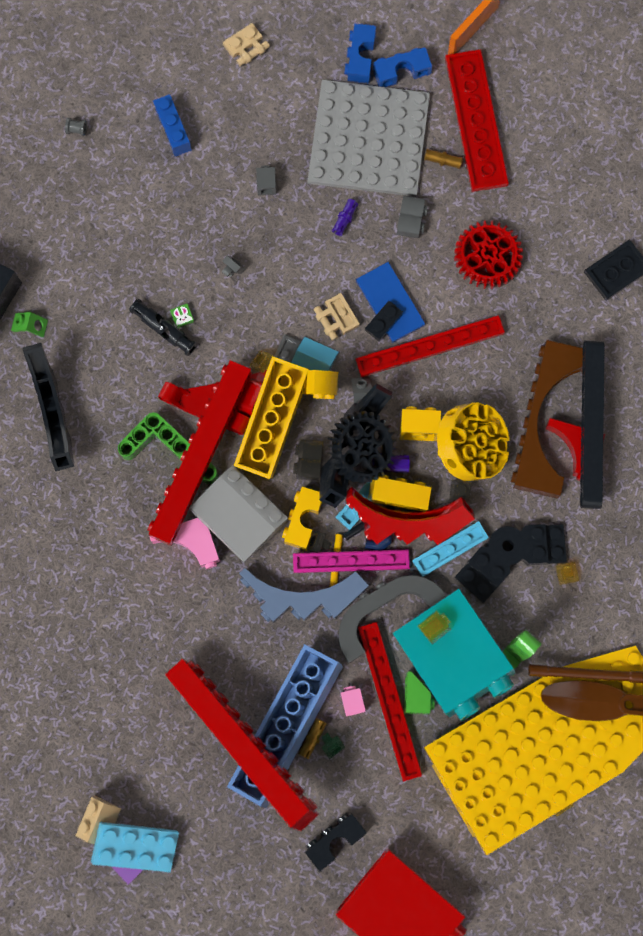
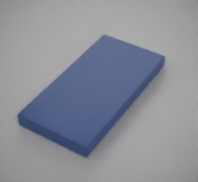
M389 262L356 279L359 288L375 315L388 301L403 311V315L387 332L392 343L425 326V322Z

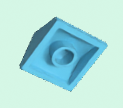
M304 337L291 363L310 370L330 371L339 352Z

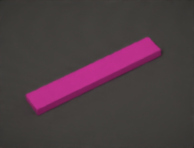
M409 550L293 553V573L410 569Z

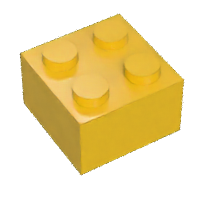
M417 407L402 409L400 440L437 442L441 411H437L433 407L425 408V410H417Z

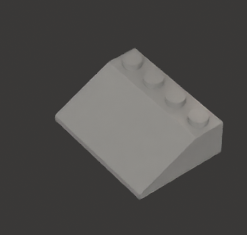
M234 465L225 471L189 507V510L243 562L247 561L279 532L288 519Z

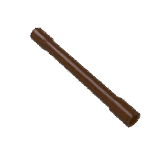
M529 664L528 675L536 677L552 676L643 683V671L568 668Z

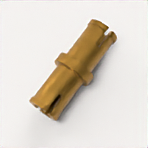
M427 149L424 160L439 163L440 166L447 165L460 169L463 157L449 155L445 151L441 153Z
M318 718L315 719L309 734L307 733L306 740L298 752L299 755L310 759L316 744H319L321 741L319 738L327 725L326 722Z

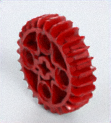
M492 220L490 225H487L486 221H484L483 226H480L479 222H477L476 228L470 225L469 231L465 229L463 235L459 236V241L455 245L457 248L454 250V254H456L454 261H458L456 268H460L459 274L465 273L464 280L470 277V284L476 281V287H478L480 283H483L484 289L487 284H490L491 289H493L494 283L501 287V281L507 284L508 278L512 280L514 274L518 273V268L521 267L520 261L523 259V256L520 255L523 249L519 248L521 242H516L518 235L512 237L513 230L506 231L507 225L501 228V223L499 222L497 226H494ZM487 233L495 234L499 237L491 240ZM480 237L483 241L476 242L474 238ZM469 243L474 252L465 257V249ZM500 243H506L508 248L501 247ZM512 252L511 263L508 266L503 257ZM473 261L477 266L472 267L468 263ZM500 267L503 270V272L498 273L494 270V268ZM486 269L490 276L478 274V272Z

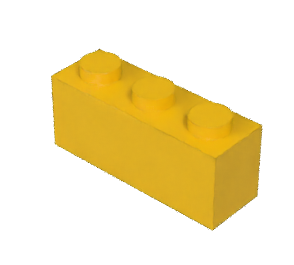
M387 475L378 476V480L370 482L368 500L373 503L423 512L427 511L429 507L431 487L425 486L426 483L414 482L412 484L407 483V480L403 478L391 480Z

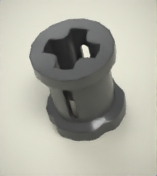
M67 117L65 133H77L85 136L87 121H77Z

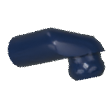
M392 535L379 544H376L373 540L366 539L365 549L383 551L391 545Z

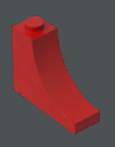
M549 418L545 429L555 433L566 443L573 458L572 476L577 477L576 479L580 481L581 427Z

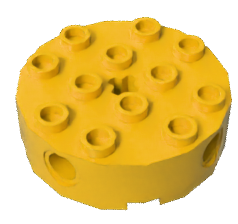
M479 402L458 405L447 411L439 423L437 445L438 456L448 472L463 481L489 479L500 473L508 461L509 452H507V441H510L509 432L504 419L495 408Z

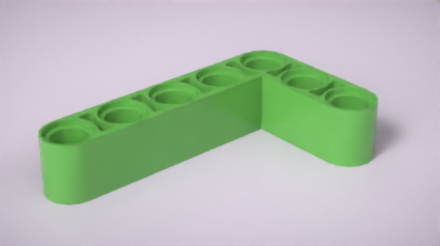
M153 412L149 413L119 443L118 452L125 460H132L156 437L174 455L181 459L183 452H178L177 447L179 445H186V450L188 451L190 444L159 414ZM152 420H159V424L157 426H150V422ZM166 432L173 433L170 439L166 440L163 438ZM139 433L146 434L143 440L136 439ZM131 446L132 451L129 454H124L123 449ZM210 463L207 470L214 471V475L211 478H203L202 481L206 484H212L218 479V472L214 465Z
M525 630L510 642L503 650V654L513 669H515L520 662L530 658L542 643Z

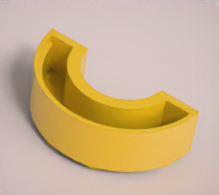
M307 370V383L302 395H313V398L335 399V396L338 395L339 372Z

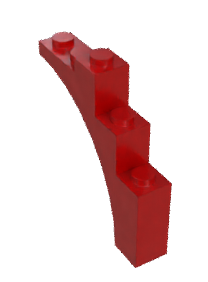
M353 487L347 490L345 500L351 509L354 508L358 512L359 518L364 522L365 536L376 544H379L395 533L400 541L403 540L408 545L425 533L430 541L433 540L439 545L475 519L474 510L462 497L446 506L423 512H401L384 508L363 497Z

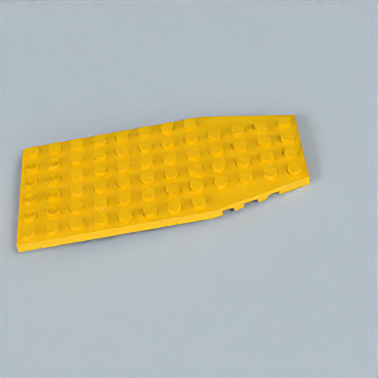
M632 646L562 667L643 671V657L638 648ZM552 676L542 677L424 747L433 763L432 767L472 837L477 839L485 855L492 853L623 773L643 752V716L625 715L608 721H584L569 718L552 711L542 702V690L558 682L591 681L616 687L627 694L643 695V683ZM627 701L625 704L626 707L629 709L632 708V703L630 701Z

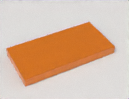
M483 0L451 35L448 54L457 53L497 10L500 0Z

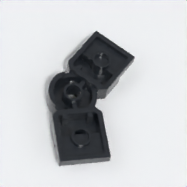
M526 525L521 531L510 526L501 527L490 536L487 547H480L454 578L484 604L510 574V566L516 565L520 561H523L527 566L567 563L564 525ZM509 542L512 545V550L505 551L502 544Z

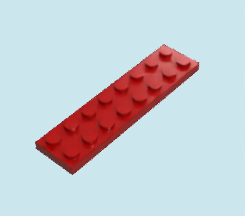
M481 49L445 55L471 191L476 192L507 187L509 183Z

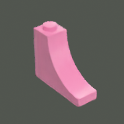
M198 518L183 522L174 543L190 550L196 556L202 568L211 569L216 567V563L220 562L210 529ZM150 537L151 542L153 544L161 543L160 541Z

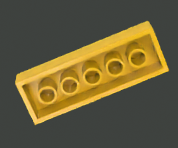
M272 356L236 457L235 467L268 479L273 478L307 383V370L310 369Z

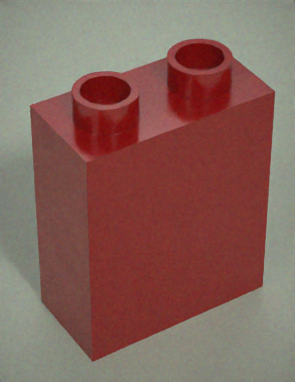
M388 848L335 911V915L358 936H464L467 931L460 924L465 916Z

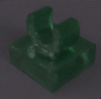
M326 733L321 737L325 742V745L321 748L329 759L345 748L338 736L332 739Z

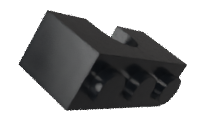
M347 813L342 815L337 820L339 822L338 825L334 828L330 825L321 833L323 835L321 839L317 841L314 838L306 845L307 850L305 854L319 872L336 859L330 851V843L333 839L342 837L352 846L367 834L366 830L352 813L350 815Z

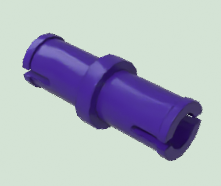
M353 199L347 200L343 211L338 214V220L332 229L333 233L338 236L343 235L348 223H351L353 219L352 215L358 207V202L355 203Z

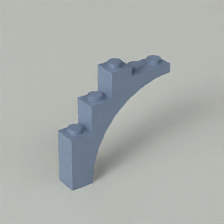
M246 568L239 573L242 577L240 581L246 588L251 586L255 591L253 595L260 603L264 600L265 603L260 607L262 610L260 614L267 622L271 620L273 623L290 608L293 609L291 613L298 620L302 618L305 621L320 606L323 607L321 611L328 618L332 616L336 619L369 588V585L356 571L344 581L330 588L315 592L284 591L269 586L257 579Z

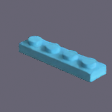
M478 521L413 559L412 562L421 577H424L484 542L489 537Z

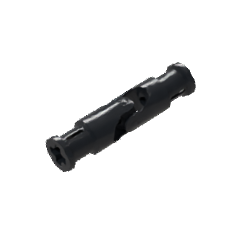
M137 299L131 305L130 313H135L148 327L155 330L173 346H178L185 352L186 356L191 355L196 349L197 342H192L188 339L184 332L164 319L154 309L145 306L142 300Z

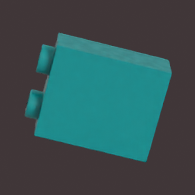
M460 589L393 632V635L448 717L456 714L460 721L465 720L481 708L476 700L490 691L492 696L497 698L514 686L510 679L511 676L516 674L513 667Z

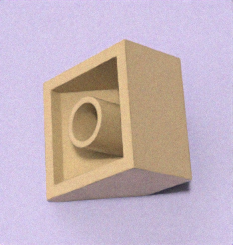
M95 795L92 796L76 836L88 843L95 844L99 823H115L121 808Z

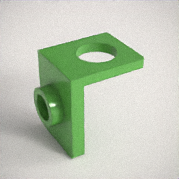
M32 312L15 313L11 331H28L37 336L44 337L48 320ZM36 320H39L42 325L39 331L34 327Z

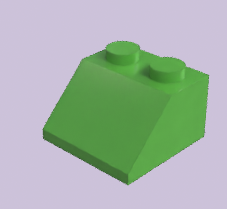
M407 671L405 677L404 714H430V711L434 710V698H431V692L412 672Z

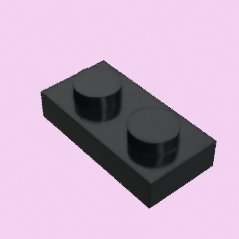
M388 301L365 327V331L380 342L403 315V311Z

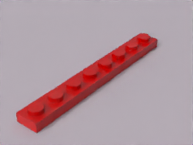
M498 315L355 358L362 378L504 335L505 331Z
M375 622L358 627L402 781L421 777V770L378 624Z

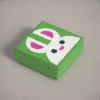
M188 304L170 310L177 328L194 322Z

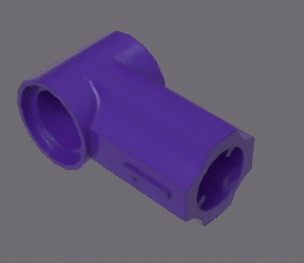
M409 455L391 457L390 460L394 464L387 465L390 469L389 471L383 470V472L408 473L410 466ZM374 459L371 461V466L373 467L375 464Z

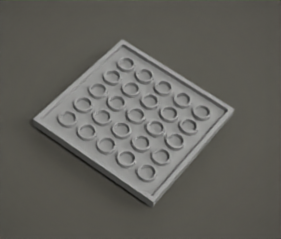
M322 80L307 184L417 197L430 93Z

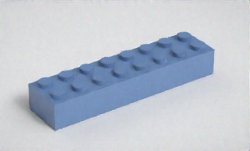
M305 644L255 734L256 737L261 738L266 744L264 748L278 758L277 764L287 770L343 668L339 662ZM238 765L227 787L267 809L270 802Z

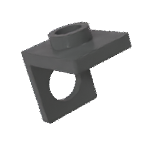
M370 377L351 379L354 403L358 404L359 400L363 399L372 389Z

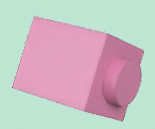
M355 686L344 688V692L340 694L346 717L364 713L365 707L360 688L356 689Z

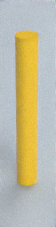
M335 534L333 552H341L343 535ZM331 572L329 588L338 584L339 572Z

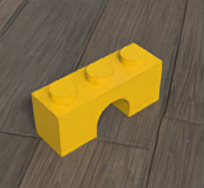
M302 487L301 491L296 492L294 502L297 503L295 509H291L288 520L291 522L289 528L285 527L282 538L285 539V544L307 551L313 532L312 529L305 528L300 520L308 512L319 514L322 501L319 500L320 492Z

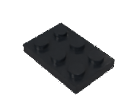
M629 239L585 269L584 273L607 301L643 276V256Z

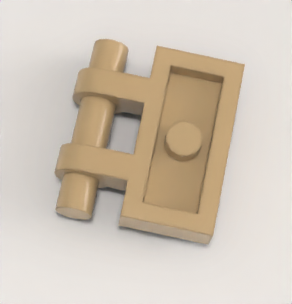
M253 23L223 42V46L233 58L238 55L241 56L236 60L239 66L245 63L248 64L252 61V58L258 54L262 55L270 47L267 41L261 44L258 43L263 37ZM252 46L254 47V49H252V50L249 51L248 53L245 52V51H246L247 49H249L250 47H252Z
M342 293L325 301L327 309L324 311L320 306L313 309L318 322L321 321L325 328V334L332 341L338 338L335 332L338 329L344 335L360 326ZM330 315H332L333 319L336 322L332 325L327 319V317Z

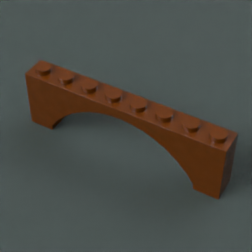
M546 340L544 346H540L538 356L541 357V361L536 364L534 374H537V379L532 382L530 392H534L533 398L528 400L526 409L530 410L529 416L525 417L523 422V428H526L519 440V446H522L521 453L516 455L515 464L518 465L517 471H513L511 477L514 489L556 499L561 495L564 477L557 474L542 451L537 432L538 413L544 398L554 386L565 378L582 372L583 348Z

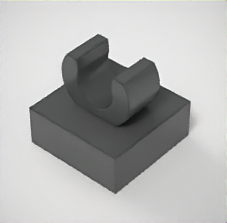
M227 255L223 259L227 266L223 269L222 273L227 277H231L235 272L242 274L246 269L232 256Z

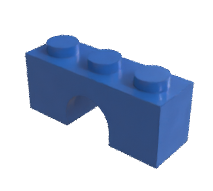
M355 23L354 30H350L349 41H352V45L347 49V58H350L349 63L345 64L344 74L348 75V81L369 84L372 59L363 58L360 56V52L374 50L376 26Z
M426 47L421 49L414 48L410 52L397 53L393 57L380 58L373 62V71L378 86L389 87L396 85V72L400 69H408L414 79L430 75L432 64Z
M171 95L153 100L156 113L161 125H163L174 157L192 151L190 141Z

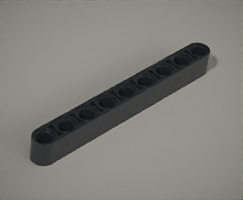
M584 340L582 350L580 507L601 509L603 501L604 341Z

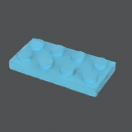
M100 822L91 863L93 865L171 872L179 832L177 830Z

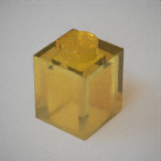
M436 611L419 624L418 627L431 644H434L451 630L448 626L451 622L444 613L440 615Z

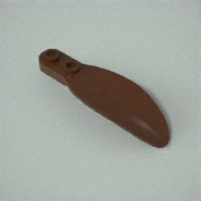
M591 681L558 682L545 687L541 692L542 702L549 709L577 720L608 721L625 715L643 716V695L627 694L616 687ZM627 701H630L632 703V708L629 709L626 707L625 704Z

